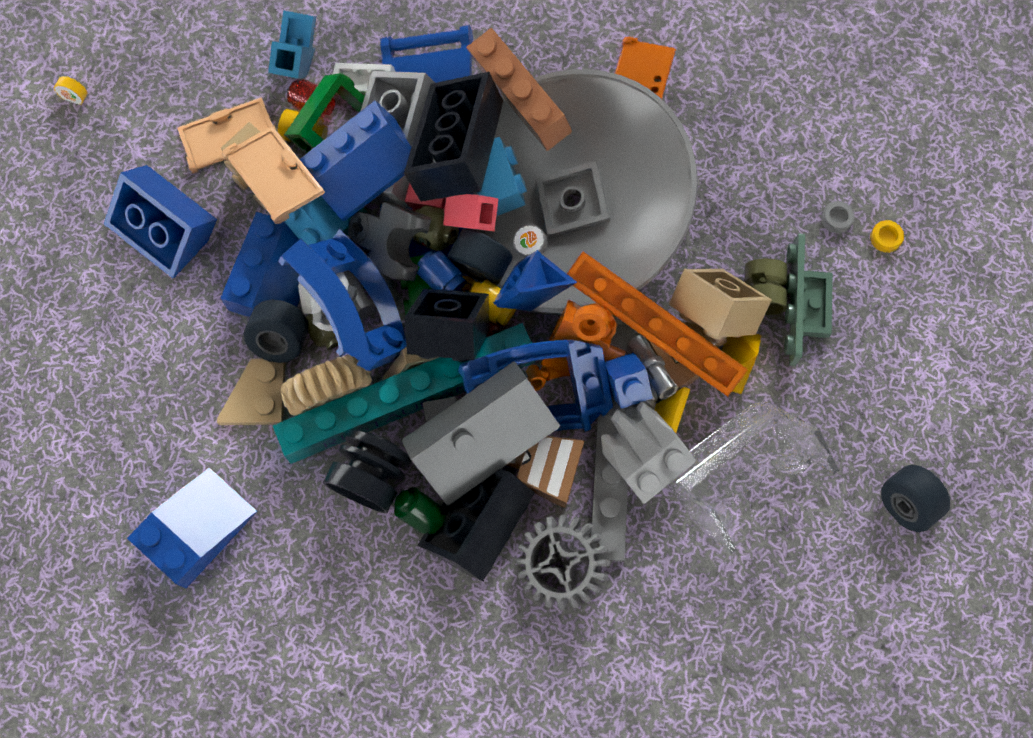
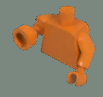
M568 300L548 340H576L599 345L603 348L605 362L624 356L626 353L625 350L610 345L612 337L616 333L617 323L608 307L603 308L596 303L582 307ZM567 357L542 359L540 365L543 366L541 369L537 365H530L526 370L527 379L536 391L542 389L546 381L570 376Z

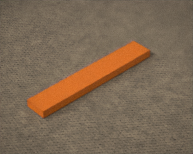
M584 251L567 274L577 282L573 285L575 288L603 308L608 307L614 316L727 397L748 371L746 367Z

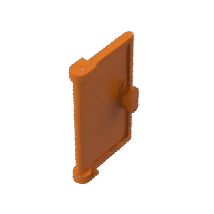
M624 37L615 74L640 83L662 99L676 49L640 42L638 38Z

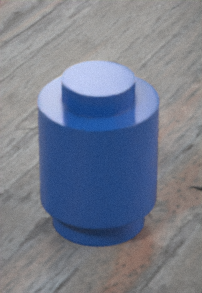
M430 251L418 262L420 269L417 274L434 290L461 291L467 282L462 277L463 272L441 251L436 253Z

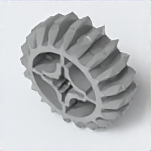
M560 515L557 525L554 517L549 516L546 518L547 529L542 523H535L534 529L538 535L526 532L524 537L530 542V545L520 544L518 547L521 552L526 553V558L516 559V564H525L526 571H520L518 577H529L530 581L523 588L525 591L532 590L533 588L537 589L533 595L535 601L541 600L546 595L545 607H552L557 599L559 610L567 608L568 600L573 609L580 607L579 596L586 603L592 601V595L588 589L596 593L602 591V587L595 581L596 579H608V574L599 571L600 566H610V560H600L599 554L606 553L609 549L607 546L596 547V543L603 536L601 533L594 534L591 537L588 536L593 528L591 523L585 524L580 530L581 518L574 517L569 525L567 515ZM563 532L576 537L584 545L585 550L571 551L566 541H562L560 533ZM550 538V555L546 561L538 564L540 549L545 541ZM559 554L562 557L568 558L578 557L570 561V565H565L568 568L567 570L564 567H549V565L557 563V559H561L558 556ZM589 560L588 573L584 581L576 588V568L580 563ZM554 573L558 577L560 584H564L566 591L557 590L548 585L541 574Z

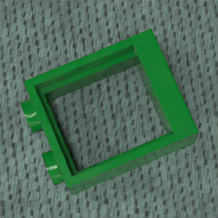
M344 74L324 75L284 135L307 154L324 140L312 128L335 93L339 94L358 113L361 111L365 95H362L354 87V82Z

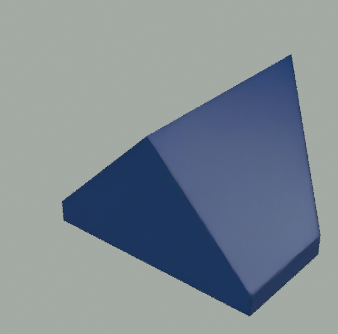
M536 250L515 264L493 303L499 308L532 311L577 282Z

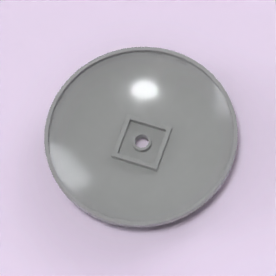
M571 69L535 77L534 79L563 112L573 132L546 151L502 97L503 106L495 138L501 137L506 147H513L518 160V164L514 165L516 175L521 173L527 192L522 193L526 203L525 206L496 216L495 232L476 230L502 244L513 256L510 265L497 286L502 288L515 264L524 259L515 250L513 245V237L516 231L522 226L532 224L540 227L547 237V248L542 255L566 274L584 251L639 291L653 280L670 262L683 242L693 218L697 200L698 178L695 156L689 137L673 110L659 96L640 83L622 75L592 69ZM579 194L581 195V201L578 205L574 207L565 205L568 196ZM473 278L476 282L479 281L480 283H483L482 281ZM572 285L528 312L560 316L568 300L582 307L596 302Z

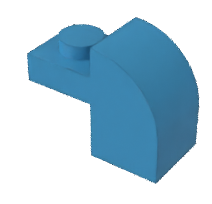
M283 10L279 42L272 41L268 73L298 79L305 78L308 75L315 48L312 45L316 16Z

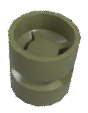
M769 258L755 259L746 263L744 282L772 299L765 315H777L787 310V290L783 287L787 284V264L781 260Z

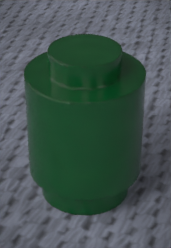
M411 487L403 490L395 499V516L418 532L433 534L442 526L445 513L441 505L417 488Z

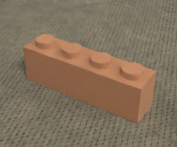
M492 27L466 47L479 69L483 73L490 72L501 96L546 151L573 132L563 112Z

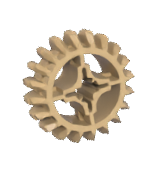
M351 355L338 357L296 374L284 382L280 387L282 401L290 415L297 416L369 386L372 382L369 374L371 372L356 365L358 360Z

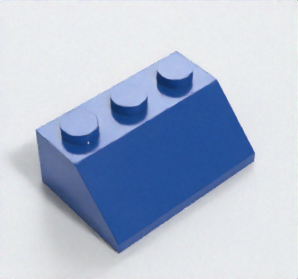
M374 100L300 158V161L325 191L321 195L337 216L345 222L405 176L404 170L411 146L396 119Z
M145 165L120 172L103 224L173 279L209 241L217 219L156 171Z
M256 211L220 298L228 311L250 317L256 305L262 301L272 299L285 301L298 307L300 293L297 279L300 274L289 264L282 266L278 262L279 258L299 240L284 221L280 224H275L270 215Z

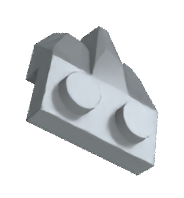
M641 402L636 408L638 416L635 419L629 418L618 409L615 411L611 420L619 433L615 436L609 434L602 435L601 443L603 455L642 503L645 504L697 462V460L664 419L651 407Z

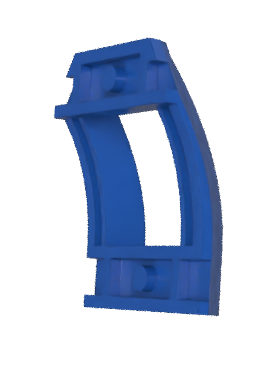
M339 229L332 239L309 245L300 239L279 258L278 262L282 266L289 264L300 274L297 281L310 293L324 312L339 345L336 353L339 356L349 354L358 360L356 365L371 371L397 359L401 350L406 348L404 329L390 289L370 258L342 230ZM347 270L351 271L372 298L384 326L365 333L357 309L347 289L336 274Z
M576 340L531 343L504 349L462 363L458 369L463 379L465 392L468 394L513 361L519 365L536 360L567 357L576 403L547 406L561 426L555 431L570 429L589 431L591 430V424L600 414L604 417L613 407L603 348L599 345Z

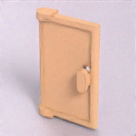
M262 97L230 109L220 110L208 117L177 128L187 154L188 168L192 174L199 172V169L226 160L222 155L221 147L247 123L250 122L260 132L270 126L275 128L272 125Z
M273 126L238 145L233 143L222 151L224 158L230 161L270 213L271 219L275 224H280L289 219V214L325 193Z

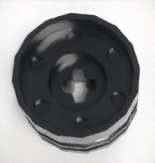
M349 429L345 439L353 446L342 444L339 452L349 459L350 463L333 461L323 484L354 502L387 514L397 491L386 483V480L388 478L403 481L406 475L397 467L409 469L412 461L407 453L387 439L372 433Z

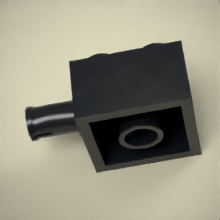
M423 289L405 316L407 354L418 355L423 359L443 357L452 358V360L457 362L474 360L490 330L489 294L473 293L469 290L463 292V289L461 291Z

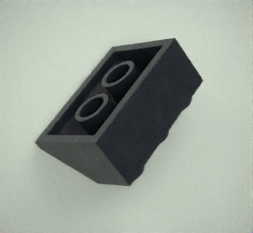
M499 469L447 506L443 502L441 508L445 513V519L442 526L433 534L424 533L418 546L461 572L483 582L504 545L509 540L521 516L526 511L535 492L510 472Z

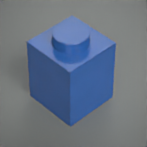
M634 352L605 362L611 395L621 409L653 398L647 369Z

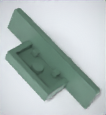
M798 233L794 242L788 244L786 254L787 263H791V273L787 275L786 284L787 293H791L790 304H787V310L785 311V323L790 324V335H786L784 341V354L789 355V366H796L802 358L803 336L829 338L832 334L833 273L804 270L805 234Z

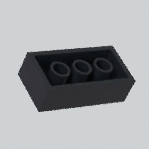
M490 72L432 83L430 85L404 170V175L421 202L480 192L482 190L503 106V99Z

